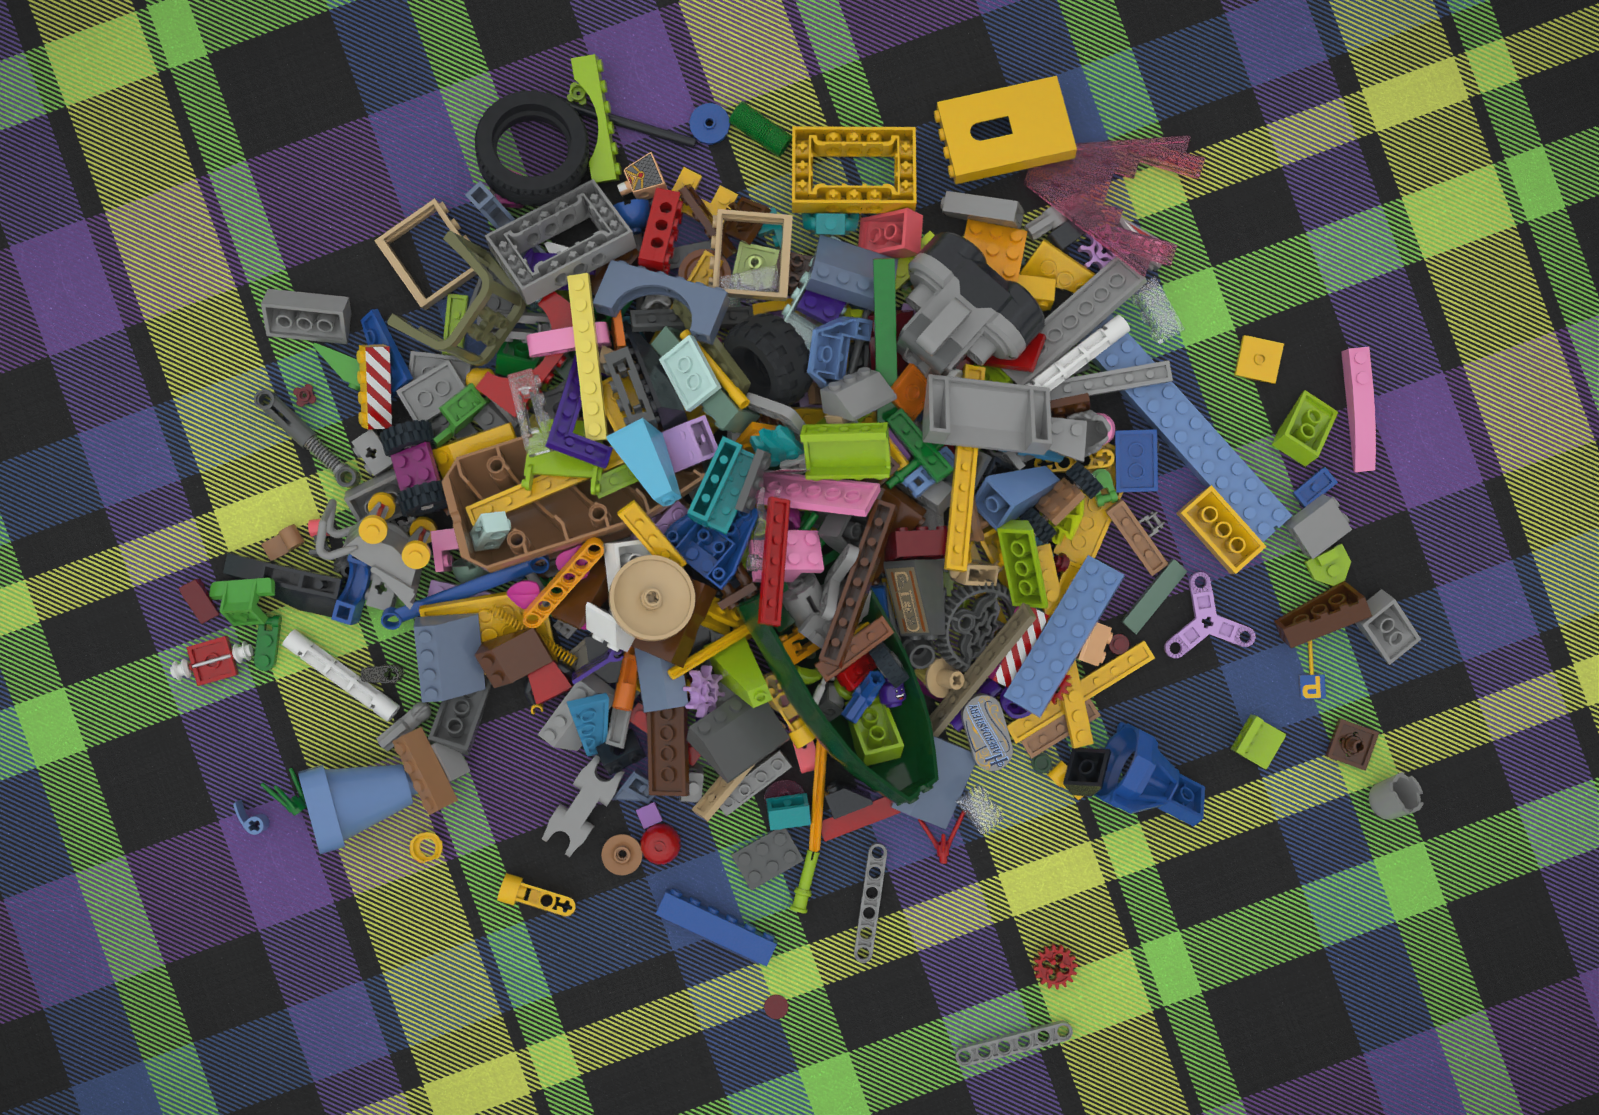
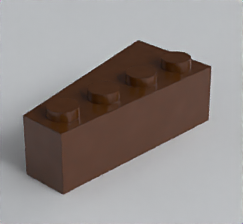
M1343 581L1276 619L1274 623L1281 639L1290 648H1293L1372 617L1366 598L1346 581Z

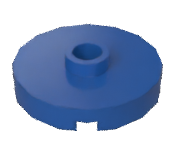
M713 103L702 104L691 114L689 121L690 130L694 138L700 143L713 145L723 141L728 135L730 129L729 116L721 106ZM708 120L713 121V125L707 126L706 122Z

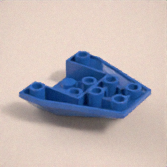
M755 507L753 510H750L749 514L738 510L727 535L694 522L687 514L672 523L664 535L683 556L689 566L722 590L737 571L759 518L760 511Z

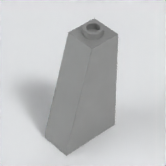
M946 191L945 197H942L941 209L946 216L1021 230L1025 211L1018 201Z

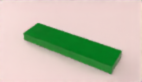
M902 408L885 419V422H888V427L936 483H939L953 473L954 469L934 445L923 442L922 431Z

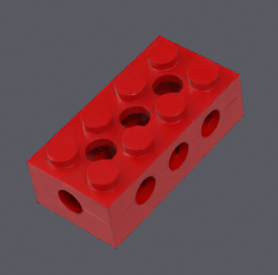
M656 187L638 257L639 266L654 272L662 271L668 276L671 264H669L670 259H673L675 252L674 242H677L679 236L678 226L682 224L683 220L682 210L684 201H680V192Z

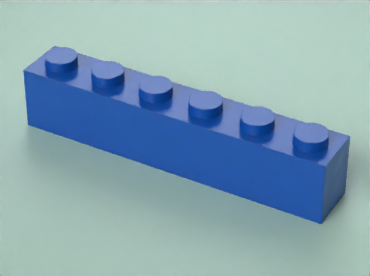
M677 889L666 890L655 915L767 967L777 946V940L774 939L775 936L766 931L761 933L756 930L757 928L750 923H745L744 925L738 922V918L730 914L725 916L719 913L720 910L713 906H703L701 901L694 897L688 899L682 896L683 893Z

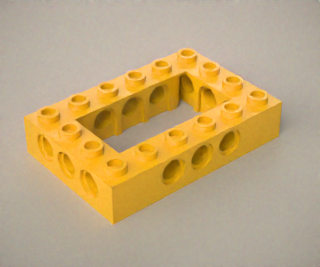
M792 126V213L883 214L905 208L913 211L916 210V127ZM813 157H894V186L891 184H883V186H867V184H862V186L817 184L813 188Z

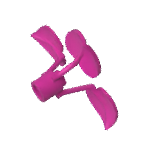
M582 544L564 550L557 556L556 566L559 571ZM579 559L576 561V564L583 566L587 564V561ZM590 570L585 574V576L582 579L588 576ZM567 573L563 577L569 580L571 576L574 578L575 575ZM531 580L520 581L508 589L507 596L518 607L525 610L541 592L540 586L537 582ZM586 623L581 629L587 630Z

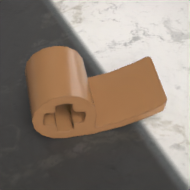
M292 524L279 531V535L261 545L270 561H274L303 545L305 541L296 525Z

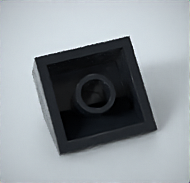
M1072 748L1063 785L1072 795L1093 796L1102 789L1111 750Z

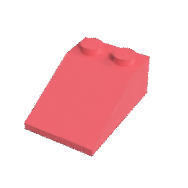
M905 208L860 218L858 247L892 258L916 256L921 251L923 215Z

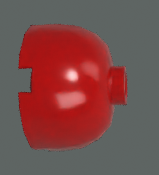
M656 823L643 833L640 841L641 851L649 862L656 865L667 864L678 855L681 848V838L671 825Z

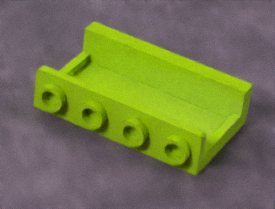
M888 422L806 424L802 426L800 439L804 445L806 470H810L805 473L806 480L820 481L822 479H833L839 481L842 479L862 480L864 478L882 480L890 477L891 455Z

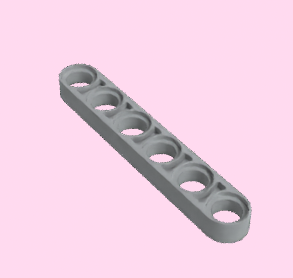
M879 842L873 843L868 850L854 947V956L861 963L870 961L873 955L887 858L886 847ZM875 847H881L884 851L883 855L879 858L872 855V850ZM872 867H878L881 871L877 878L869 875V870ZM870 887H875L878 891L877 896L874 898L866 895V891ZM867 907H871L875 911L874 916L871 918L863 915V911ZM864 927H868L872 931L871 936L868 938H863L860 934ZM860 948L868 949L869 955L866 958L858 956L857 952Z
M1056 1021L962 1045L956 1049L955 1058L959 1065L970 1066L1067 1041L1072 1037L1073 1030L1067 1021ZM1060 1026H1067L1069 1031L1067 1035L1060 1036L1057 1033ZM1040 1031H1047L1049 1037L1047 1040L1041 1041L1038 1039V1033ZM1021 1036L1029 1038V1043L1026 1046L1018 1044V1039ZM1007 1041L1010 1046L1008 1050L1001 1051L998 1048L999 1043ZM981 1046H988L990 1052L986 1056H981L978 1053ZM968 1051L970 1058L967 1061L960 1060V1052Z

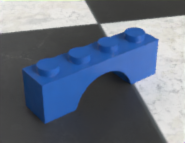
M349 554L347 559L350 567L348 580L342 594L336 600L331 619L347 625H353L360 621L365 603V593L369 588L372 572L371 566Z

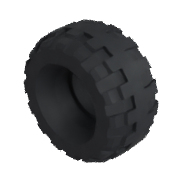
M756 314L735 325L724 339L723 346L751 382L747 393H752L790 407L808 392L813 382V379L807 373L810 351L807 349L802 336L796 332L790 323L785 322L783 318L772 314Z

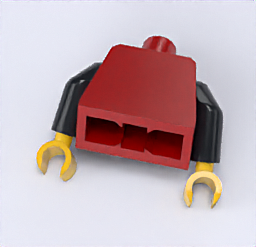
M553 660V662L528 674V677L525 679L524 694L529 705H531L532 714H535L536 707L540 708L541 712H543V703L572 689L574 686L572 682L574 668L562 661L557 662Z

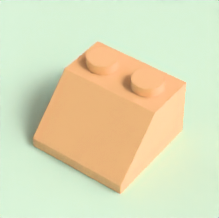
M1097 622L1076 659L1095 666L1103 663L1106 652H1104L1105 646L1110 644L1113 636L1112 628Z

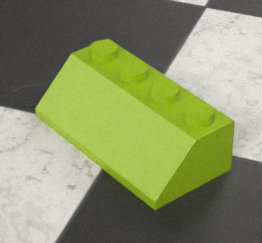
M1010 520L997 528L1012 606H1021L1022 603H1025L1033 608L1046 609L1048 608V601L1034 530L1028 520Z

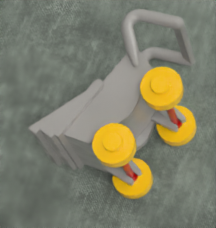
M378 492L369 500V513L367 516L353 526L336 530L334 528L337 501L330 499L318 525L315 546L317 554L325 560H333L348 554L371 566V572L379 576L400 600L411 609L420 583L421 568L425 567L430 559L431 552L427 544L432 542L430 531L437 530L436 523L428 517H418L411 523L409 536L397 524L385 521L394 514L396 502L390 494ZM326 531L334 538L346 537L343 547L330 552L324 549Z

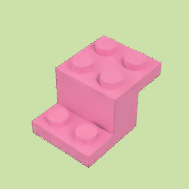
M454 528L430 531L435 571H452L454 558L453 555H450V551L459 550Z
M788 530L784 582H794L801 573H822L824 571L819 531ZM750 540L748 547L753 582H761L764 540Z

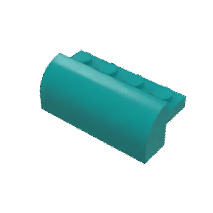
M723 436L687 512L688 517L706 528L709 527L727 535L738 512L735 506L755 454L744 450L742 444Z

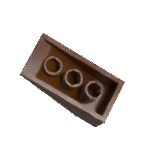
M592 545L589 548V550L593 552H596L600 549V547L597 545ZM604 554L590 569L588 576L580 580L551 612L552 617L580 630L586 623L587 602L600 607L608 599L609 591Z

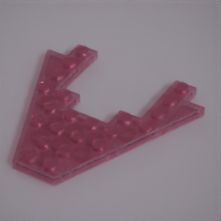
M1191 136L1076 143L1077 151L1074 159L1029 168L1024 185L1145 277L1150 261L1171 266L1177 244L1118 227L1123 209L1104 204L1114 173L1134 179L1139 162L1199 179L1205 158L1186 153Z

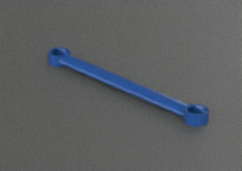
M545 555L512 567L488 573L415 601L411 609L406 605L400 608H386L381 616V624L387 629L394 630L399 628L402 622L420 616L419 606L465 599L533 572L538 574L544 573L549 569L550 557ZM540 559L546 561L544 566L534 565ZM392 616H396L399 619V621L390 622L388 621V619Z

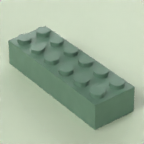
M665 326L650 345L661 358L682 341L680 334L683 331ZM723 387L701 403L703 411L716 421L715 425L722 431L727 430L732 433L742 434L751 422H756L760 417L757 412L747 407L740 409Z

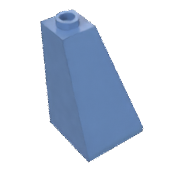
M1047 466L989 475L975 494L977 511L997 531V528L1010 520L1017 519L1030 507L1036 505L1043 496L1053 489L1060 479Z

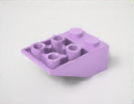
M705 415L661 432L665 439L674 473L711 460L718 448Z

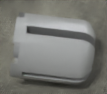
M802 573L794 582H786L789 590L783 593L782 603L796 621L795 626L797 628L801 627L811 613L820 611L823 589L814 573Z

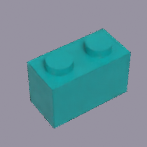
M807 793L766 799L770 831L811 825Z

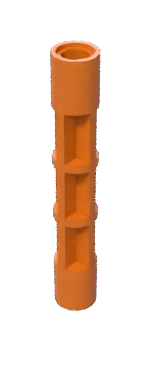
M631 646L628 652L624 651L623 654L624 657L612 708L623 711H632L637 689L638 671L634 647Z

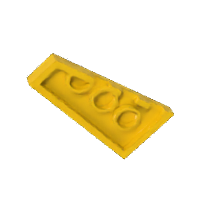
M1043 239L1020 271L1022 275L1056 279L1055 287L1073 293L1096 275L1045 239Z

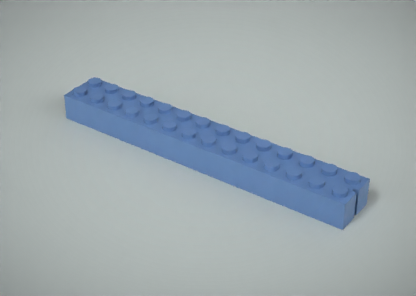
M1110 314L1089 334H1087L1081 341H1079L1077 345L1084 341L1086 338H1088L1090 335H1092L1094 332H1096L1099 328H1103V325H1105L1112 318H1114V316ZM1129 333L1125 334L1091 360L1101 372L1155 363ZM1173 382L1119 391L1153 429H1157V434L1206 488L1212 485L1262 542L1276 531L1274 528H1280L1293 516Z

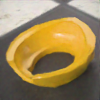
M421 832L411 840L409 849L414 860L419 863H425L438 859L443 845L441 839L436 834ZM431 839L435 843L434 855L426 856L420 850L422 840Z

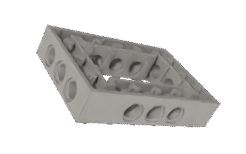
M594 179L485 235L491 253L527 305L567 285V276L589 273L637 248L632 230ZM588 218H591L599 231L593 233V236L582 242L578 241L575 243L576 245L563 252H557V255L544 262H538L534 266V272L530 270L527 260L523 259L520 255Z

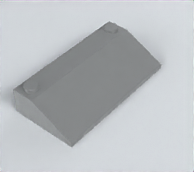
M928 374L922 422L923 442L1044 455L1052 445L1050 388Z

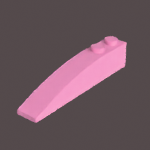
M1369 347L1351 348L1341 353L1354 472L1374 471L1376 462V424Z

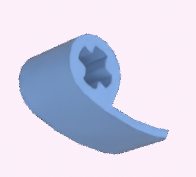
M238 800L233 804L240 823L248 833L257 835L267 830L269 819L266 815L257 814L249 818L245 812L242 800ZM256 821H259L260 825H258V828L255 826V824L257 823Z

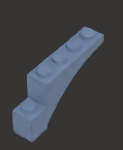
M481 181L465 194L496 229L515 220ZM539 245L532 247L534 253H546ZM529 250L521 253L520 255L524 257Z

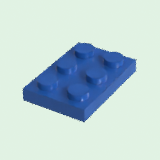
M1157 429L1115 430L1116 492L1158 491Z

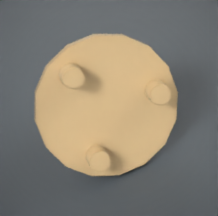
M942 657L935 659L927 667L925 676L926 687L935 697L945 698L952 689L958 690L964 684V675L958 669L953 668L952 665L947 664Z

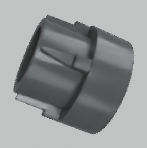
M909 636L900 637L913 667L924 669L934 662L935 646L933 640H925L924 636H921V640H909Z

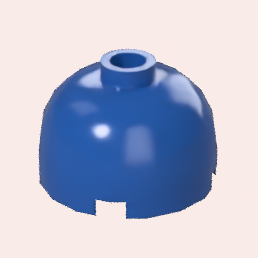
M633 199L630 204L624 205L623 201L613 205L632 230L633 235L641 234V230L646 228L651 210L649 200Z

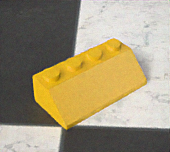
M1212 485L1191 499L1176 513L1230 574L1238 573L1267 547Z

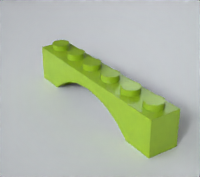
M595 54L571 58L574 79L590 96L598 118L597 144L589 161L591 178L597 184L618 181L619 175H622L620 163L616 162L615 155L618 154L616 142H613L612 134L615 131L613 122L609 121L608 113H611L609 101H606L605 93L608 90L606 81L602 80L601 72H604L602 59H599Z

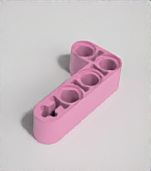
M595 322L598 350H600L602 345L611 348L612 343L607 322ZM573 327L538 332L526 336L529 356L533 358L576 351Z

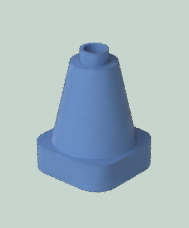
M402 764L324 769L323 765L298 772L320 854L344 848L345 840L412 805V795L418 794Z

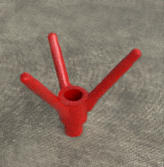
M964 810L961 812L948 841H946L945 834L941 835V841H936L923 820L918 819L937 850V856H939L941 864L948 862L949 849L966 813Z

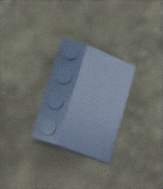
M820 234L805 289L874 311L873 259L892 257ZM895 259V279L898 259Z
M479 613L415 617L414 636L422 703L445 701L486 689L484 670L475 657V653L481 646Z
M933 736L939 780L933 784V788L926 793L921 791L918 796L919 799L914 803H903L897 806L896 803L892 802L891 807L946 829L976 762L972 757L971 751L940 737Z

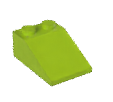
M1304 390L1279 428L1272 446L1306 467L1319 457L1338 411Z
M878 694L856 724L848 721L856 754L867 766L901 758L904 748L890 709L880 703Z

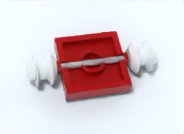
M223 636L186 647L191 663L186 659H182L181 664L174 661L170 671L173 678H176L178 681H181L184 675L186 678H190L193 671L197 686L239 675L235 660L238 663H242L243 658L251 661L254 651L251 644H247L246 641H243L240 647L234 644L232 649L229 637Z

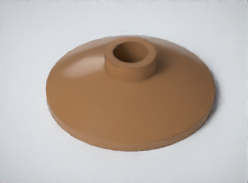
M615 835L608 839L603 846L601 855L603 864L613 874L628 875L634 872L642 861L641 846L635 838L629 835ZM619 851H626V856L621 857Z

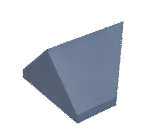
M636 768L612 800L645 801L649 804L655 795H649L648 776Z

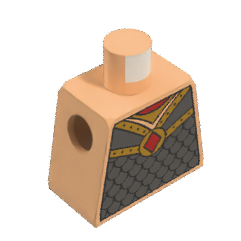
M652 152L626 167L624 172L627 181L617 185L621 196L633 192L636 199L646 200L654 198L656 187L668 190Z

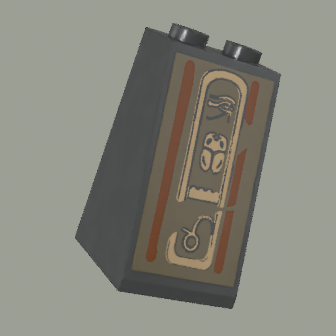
M943 560L884 562V570L900 636H909V640H921V636H924L925 640L937 639V635H945Z

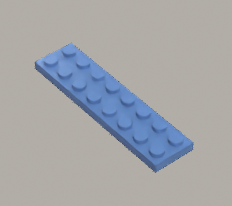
M1089 555L1087 556L1005 692L1004 697L1041 718L1123 581L1124 574Z

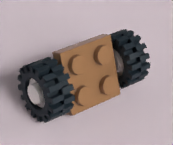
M1078 461L1065 472L1074 485L1063 478L1035 505L1038 511L1043 514L1042 516L1034 508L1030 507L1019 518L1020 520L1029 521L1034 530V535L1044 544L1057 534L1055 529L1048 523L1049 520L1057 526L1086 497L1084 494L1092 499L1103 489L1101 483Z

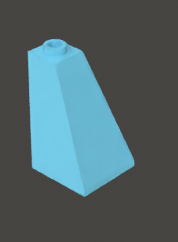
M641 418L606 436L608 442L654 501L664 507L672 505L675 501L682 498L663 433L644 418Z

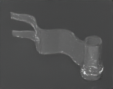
M760 487L757 499L758 525L753 538L754 554H749L746 561L747 571L753 572L762 570L767 515L764 508V487ZM776 489L774 497H780L781 489Z

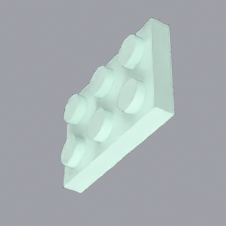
M688 335L659 359L685 410L688 412L693 411L722 388L695 337L692 335Z

